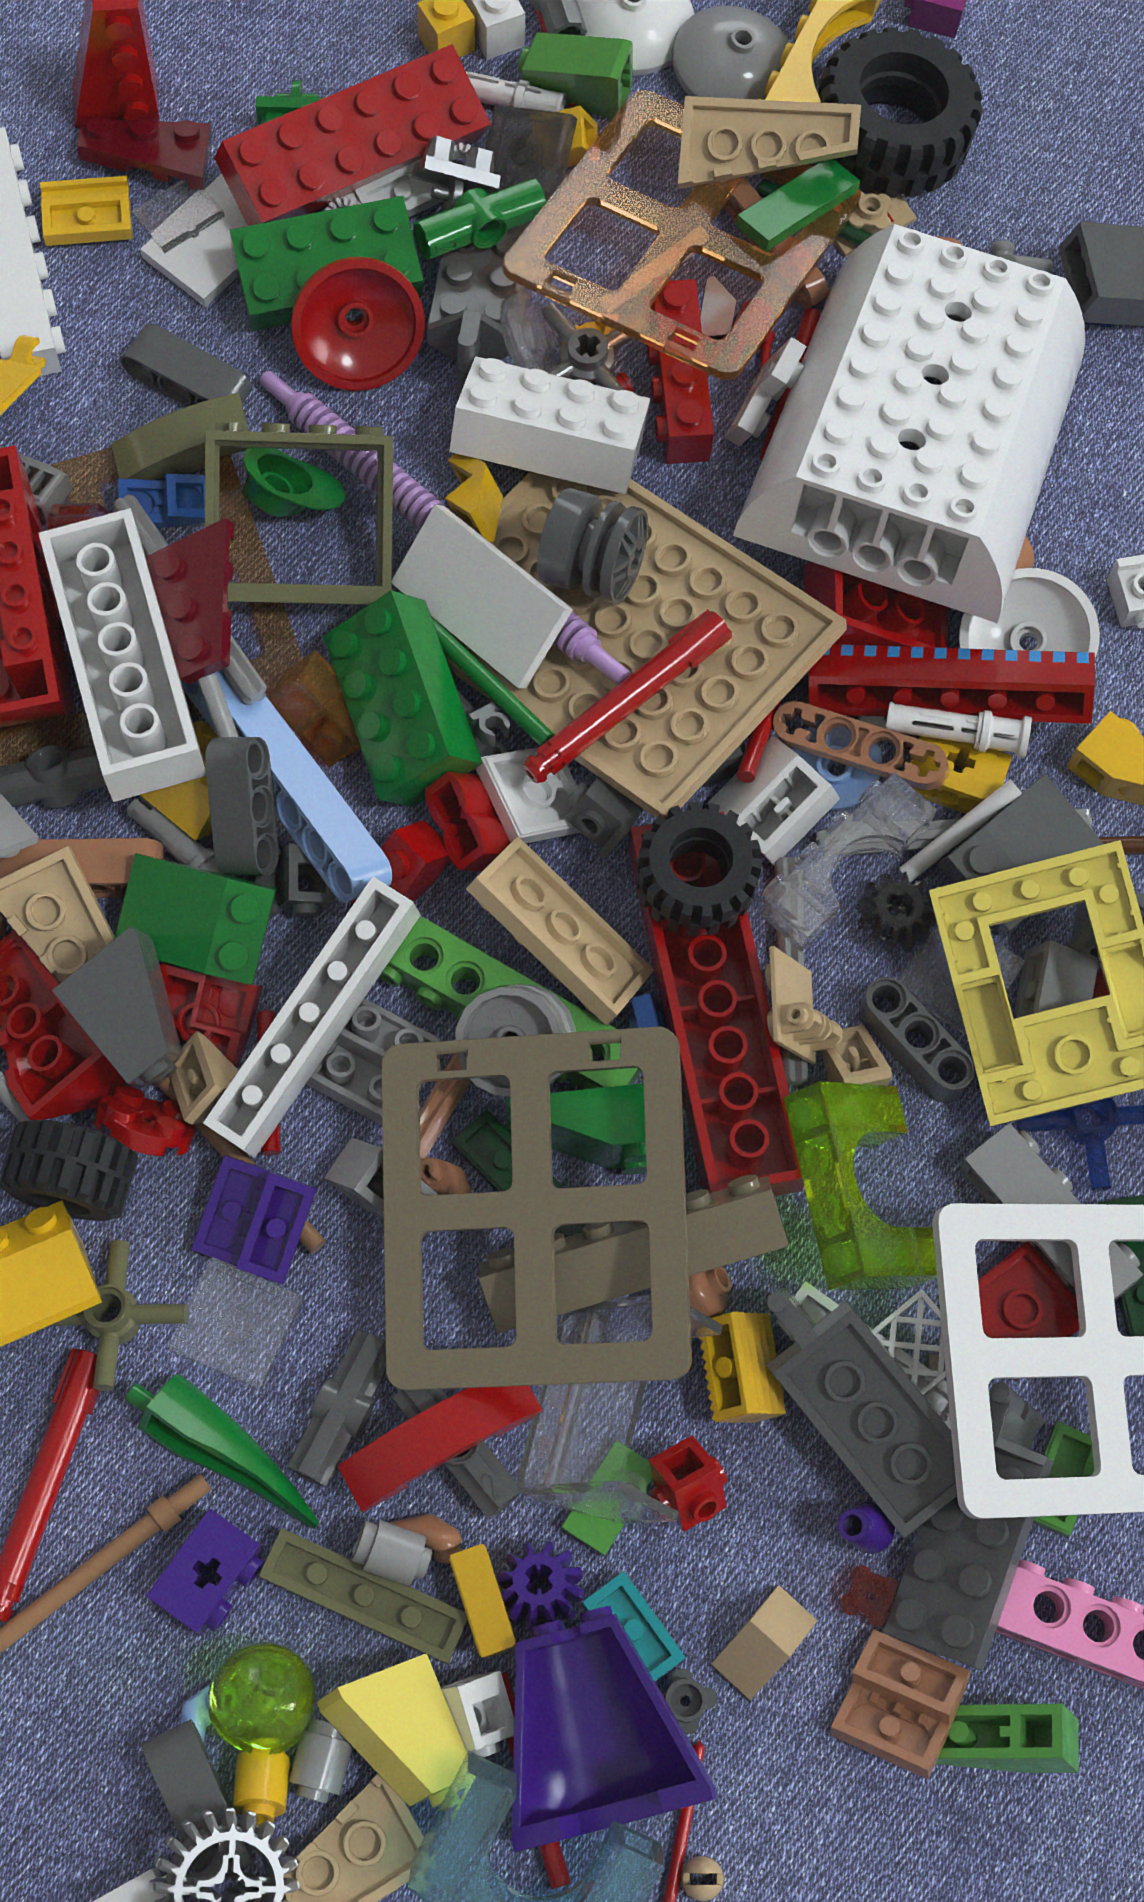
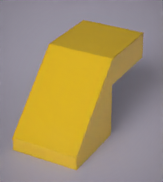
M455 453L448 459V462L461 485L446 496L445 499L454 514H457L470 527L474 528L478 534L486 538L487 541L493 543L496 537L503 495L486 463L477 458Z

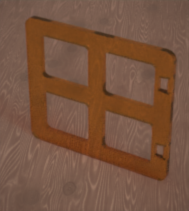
M639 90L630 96L505 254L503 273L509 280L716 378L722 380L735 379L745 369L858 207L861 190L859 188L856 194L805 226L785 254L778 256L766 252L711 225L743 177L697 185L683 204L676 208L661 203L609 178L610 174L646 128L657 127L678 138L682 136L684 105L656 92ZM810 163L758 174L781 185H785L815 165ZM588 205L597 206L658 236L617 290H609L545 259L578 215ZM691 253H698L762 284V287L735 325L722 340H715L650 309L651 304L685 258ZM553 278L572 286V292L569 293L550 284ZM676 335L696 346L694 351L671 340Z

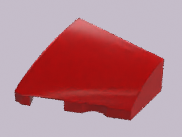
M161 963L160 969L175 1027L181 1033L182 1039L187 1043L196 1031L200 1032L238 1068L251 1031L263 985L255 983L249 985L200 973L170 963Z

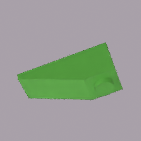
M1063 1704L960 1705L936 1764L1021 1773H1079L1078 1718Z

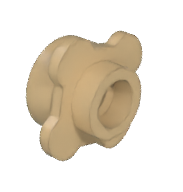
M858 191L850 197L849 203L852 205V213L848 216V223L852 227L861 228L871 234H875L890 226L891 220L887 214L888 209L891 208L892 200L886 194H864Z

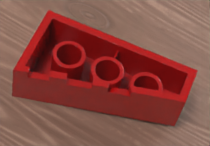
M85 0V14L80 30L79 51L77 50L76 73L73 76L72 83L75 128H80L82 118L105 117L125 121L138 119L160 121L157 76L142 0Z

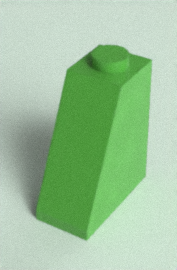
M536 32L531 47L525 46L522 50L518 63V72L522 73L523 80L530 81L531 86L566 93V105L573 103L581 106L585 111L619 121L633 86L632 41L619 38Z

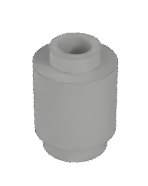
M365 1520L358 1534L351 1561L361 1564L362 1571L409 1587L414 1577L421 1580L424 1578L431 1560L432 1549L425 1547V1535L382 1520H378L376 1524Z
M311 1718L308 1731L302 1730L288 1781L299 1784L296 1792L297 1796L327 1803L329 1793L340 1795L353 1748L329 1722Z

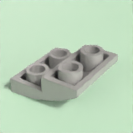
M364 998L306 1085L382 1126L381 1065L385 1052L397 1044L441 1041V1039Z

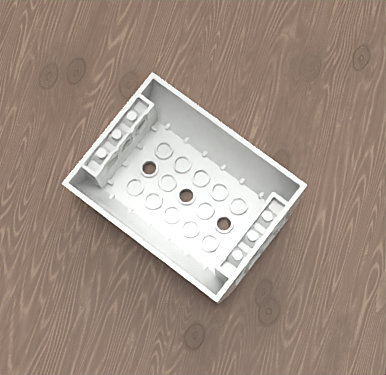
M896 224L866 239L845 260L835 278L802 360V364H804L803 371L790 390L738 519L733 536L998 623L1084 355V320L1075 293L1066 278ZM924 377L937 378L943 384H931L924 379ZM909 441L918 445L920 449L909 450L904 448L899 442Z

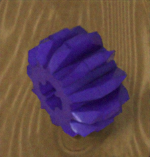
M546 1541L542 1546L541 1553L537 1554L534 1553L533 1545L530 1542H526L523 1545L524 1559H520L511 1553L508 1554L505 1559L511 1571L498 1572L496 1580L498 1585L505 1588L501 1591L505 1607L511 1606L508 1613L509 1621L515 1624L527 1616V1629L533 1633L532 1628L539 1625L540 1619H546L547 1623L557 1621L556 1615L558 1613L569 1620L575 1617V1609L570 1602H579L584 1599L583 1588L575 1585L583 1579V1572L581 1567H569L572 1561V1553L570 1551H562L554 1557L553 1543ZM539 1579L542 1585L543 1579L549 1580L550 1590L542 1594L541 1589H538L537 1595L532 1594L531 1583Z

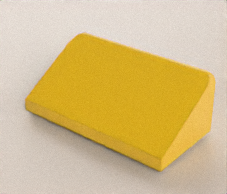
M479 1544L450 1555L449 1561L479 1656L485 1658L506 1653L515 1647L516 1640L485 1544Z

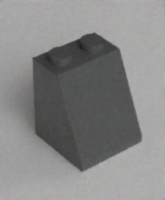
M130 926L52 991L127 1084L148 1086L152 1083L155 1087L178 1069L173 1062L183 1054L154 942L147 933Z

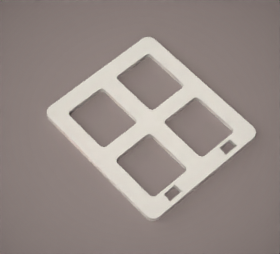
M954 1203L938 1209L932 1220L957 1499L961 1510L973 1519L1144 1512V1475L1136 1473L1132 1466L1124 1394V1380L1127 1376H1144V1336L1126 1337L1118 1331L1109 1257V1244L1111 1241L1144 1242V1205ZM978 1241L1066 1242L1072 1252L1080 1328L1079 1335L1077 1337L1059 1338L987 1337L982 1327L975 1254L976 1243ZM1077 1377L1082 1379L1085 1383L1094 1460L1093 1474L1090 1477L1009 1480L1000 1478L996 1471L988 1390L989 1382L992 1379Z

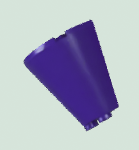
M611 1606L581 1613L582 1623L572 1628L565 1629L563 1620L535 1626L532 1628L533 1638L516 1642L512 1846L514 1853L719 1798L716 1786L616 1614L612 1613Z

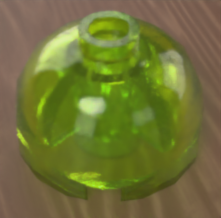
M274 1642L252 1643L232 1652L216 1672L209 1686L210 1708L208 1714L211 1724L223 1740L240 1751L251 1753L253 1748L261 1750L271 1749L269 1754H278L298 1742L312 1719L317 1694L312 1672L298 1653L285 1645Z

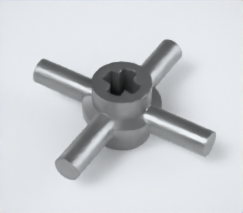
M555 302L547 305L542 311V315L565 342L561 351V363L547 371V373L568 379L571 378L572 380H586L593 385L598 384L601 387L618 391L625 390L611 373L614 364V351L647 331L643 319L637 315L612 332L604 335L594 328L577 330Z

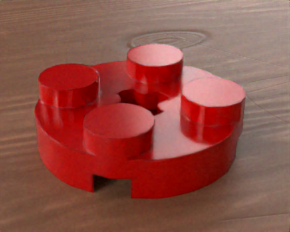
M127 1085L117 1086L114 1095L103 1097L99 1102L94 1118V1126L98 1131L102 1124L111 1129L109 1136L119 1140L130 1150L153 1156H164L166 1147H179L176 1156L187 1153L196 1131L195 1124L191 1125L184 1121L178 1101L166 1100L162 1103L146 1098L141 1090Z

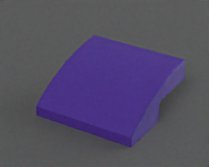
M224 1155L191 1250L235 1265L237 1269L284 1284L317 1188L252 1163Z

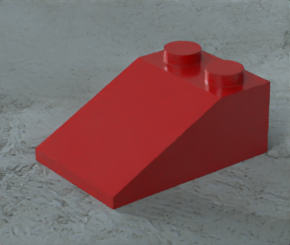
M811 561L804 566V592L846 619L847 630L834 644L948 648L947 606Z

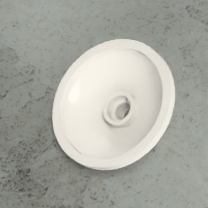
M577 0L587 29L585 36L619 38L632 41L633 76L655 73L672 65V52L676 36L682 25L694 15L690 0Z
M1022 568L1014 571L998 623L964 612L960 625L959 643L960 648L1024 650L1019 642L1023 637L1031 636L1037 641V646L1029 651L1093 652L1096 658L1100 632L1097 615L1092 603L1074 582L1063 575L1046 569Z

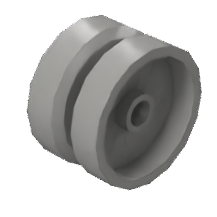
M513 984L498 987L477 996L464 1009L456 1026L455 1040L513 1036L511 1035L512 1031L518 1036L576 1032L570 1010L556 994L538 985ZM468 1053L457 1054L462 1070L467 1069L466 1056ZM563 1073L555 1074L551 1078L550 1084H552ZM507 1077L471 1079L476 1086L493 1095L510 1096V1082Z

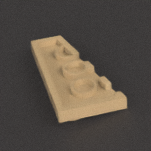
M685 96L678 188L682 189L856 155L858 151L861 105Z
M70 846L0 878V912L6 917L7 922L18 935L22 936L39 956L40 961L60 982H63L116 939Z
M377 1774L296 1857L298 1866L293 1871L284 1874L283 1878L295 1879L299 1882V1890L294 1893H284L282 1899L289 1902H378L439 1862L405 1801ZM256 1898L253 1902H260L261 1898Z

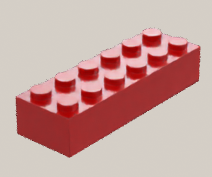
M453 44L225 139L221 142L214 159L247 226L307 215L325 208L331 201L333 202L337 198L344 197L364 185L422 159L427 143L432 137L440 136L451 139L455 142V145L459 144V142L463 143V145H470L481 138L491 123Z

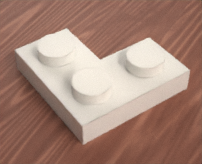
M791 337L764 363L724 438L740 447L749 437L758 438L771 416L765 412L771 399L778 401L786 387L792 388L802 373L804 364L799 362L807 346Z

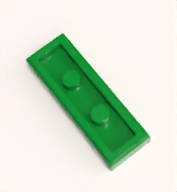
M834 159L821 161L738 214L736 227L767 252L856 194L859 189L860 180Z

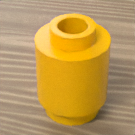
M254 1738L247 1740L243 1744V1752L237 1755L232 1808L239 1815H243L246 1810L256 1813V1825H260L265 1820L273 1823L275 1817L281 1816L286 1812L290 1758L285 1754V1744L276 1739Z

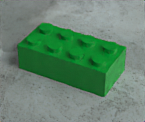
M404 196L229 230L231 249L251 332L291 324L293 305L305 282L325 265L343 258L369 257L386 262L402 272L414 286L419 298L422 297L423 276Z
M390 590L323 636L378 800L414 807L426 799V788L446 772L469 773L483 764L425 600Z

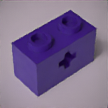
M209 1508L146 1597L201 1637L208 1628L216 1632L233 1608V1605L227 1601L237 1587L241 1584L247 1588L263 1567L264 1561L259 1556L264 1549L258 1542ZM217 1563H220L217 1569V1573L222 1577L220 1583L217 1586L207 1583L203 1589H200L203 1583V1578L198 1574L203 1566L212 1569Z

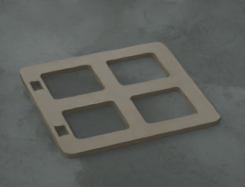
M643 1027L406 1043L390 1047L385 1052L381 1065L386 1374L390 1383L401 1390L669 1381L680 1379L686 1375L692 1363L681 1061L680 1044L677 1037L664 1027ZM621 1043L620 1060L593 1061L591 1045ZM468 1053L466 1056V1070L441 1071L439 1055ZM629 1068L641 1069L644 1082L646 1179L640 1184L556 1188L553 1184L551 1078L557 1073ZM507 1077L510 1082L511 1187L501 1192L424 1195L421 1190L419 1090L421 1085L428 1081ZM645 1222L649 1228L652 1308V1335L645 1341L562 1344L557 1338L554 1245L556 1229L564 1225ZM510 1229L514 1235L515 1342L508 1347L429 1350L424 1344L423 1237L430 1232Z

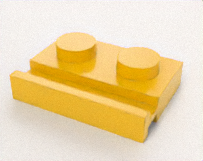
M127 175L40 182L42 229L46 246L133 239L130 189Z

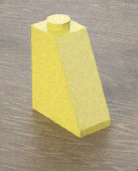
M427 1653L340 1686L317 1701L321 1714L409 1807L429 1799L432 1808L451 1801L462 1795L458 1785L476 1775Z

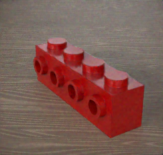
M696 279L652 281L650 299L643 300V321L646 327H651L652 338H647L648 365H655L656 376L651 377L652 403H659L660 415L655 417L656 441L664 445L666 464L710 462L714 430Z

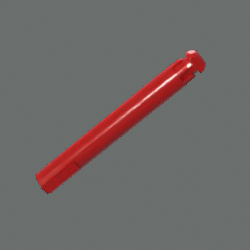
M707 609L668 640V646L536 749L537 755H530L523 764V769L534 783L545 782L549 773L555 775L689 667L694 669L732 638V631L728 628L725 621L716 612H710Z
M72 1348L52 1401L55 1404L53 1413L0 1553V1621L7 1622L14 1611L11 1610L13 1603H18L87 1414L92 1415L100 1390L93 1388L97 1354Z

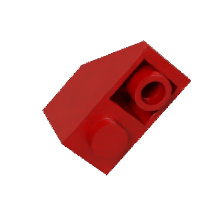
M425 820L394 830L381 848L392 869V881L389 887L413 902L433 886L450 862L443 838Z

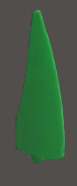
M179 1373L174 1375L156 1395H153L138 1383L127 1393L125 1400L143 1413L138 1428L177 1457L210 1469L249 1489L313 1529L319 1524L318 1519L295 1486L271 1457L236 1421Z

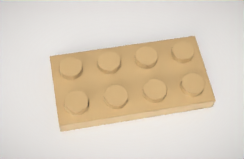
M519 836L466 888L483 909L490 912L513 935L518 943L525 946L548 969L554 978L563 983L582 1002L584 1007L605 1025L610 1023L620 1013L655 970Z

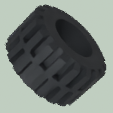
M689 802L687 811L683 812L679 805L670 808L667 819L659 815L653 821L651 831L646 830L642 839L636 875L637 889H641L640 900L644 908L652 906L651 917L659 923L663 918L667 919V929L677 933L679 926L688 928L687 936L697 937L699 929L706 928L708 936L717 934L720 924L723 923L727 929L736 924L738 915L744 916L750 907L751 900L754 899L762 869V859H759L761 851L758 840H751L753 830L747 822L741 826L737 824L738 814L732 810H729L726 815L719 813L720 805L714 803L709 804L708 810L700 809L699 802ZM700 852L716 859L722 865L726 877L713 886L695 887L680 880L673 872L670 863L682 854Z
M52 1120L23 1121L15 1126L0 1176V1187L13 1198L36 1208L47 1207L62 1200L72 1218L92 1221L117 1219L122 1216L138 1157L133 1150H130L119 1140L95 1130Z

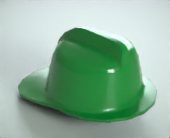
M247 448L243 453V464L248 474L242 489V495L269 515L282 518L300 514L305 508L332 510L340 507L345 501V490L341 483L330 473L316 466L295 459L278 449Z

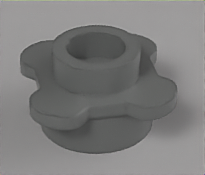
M678 1669L672 1674V1683L662 1695L684 1733L691 1734L697 1731L700 1717L704 1714L705 1710L712 1709L715 1706L717 1698L712 1688H703L700 1683L693 1680L692 1673L689 1670ZM683 1696H687L690 1699V1704L686 1707L680 1703V1699Z

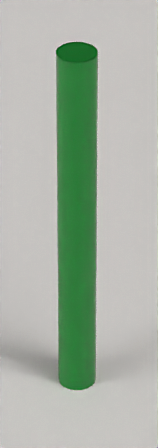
M432 619L444 654L539 746L555 735L440 623Z

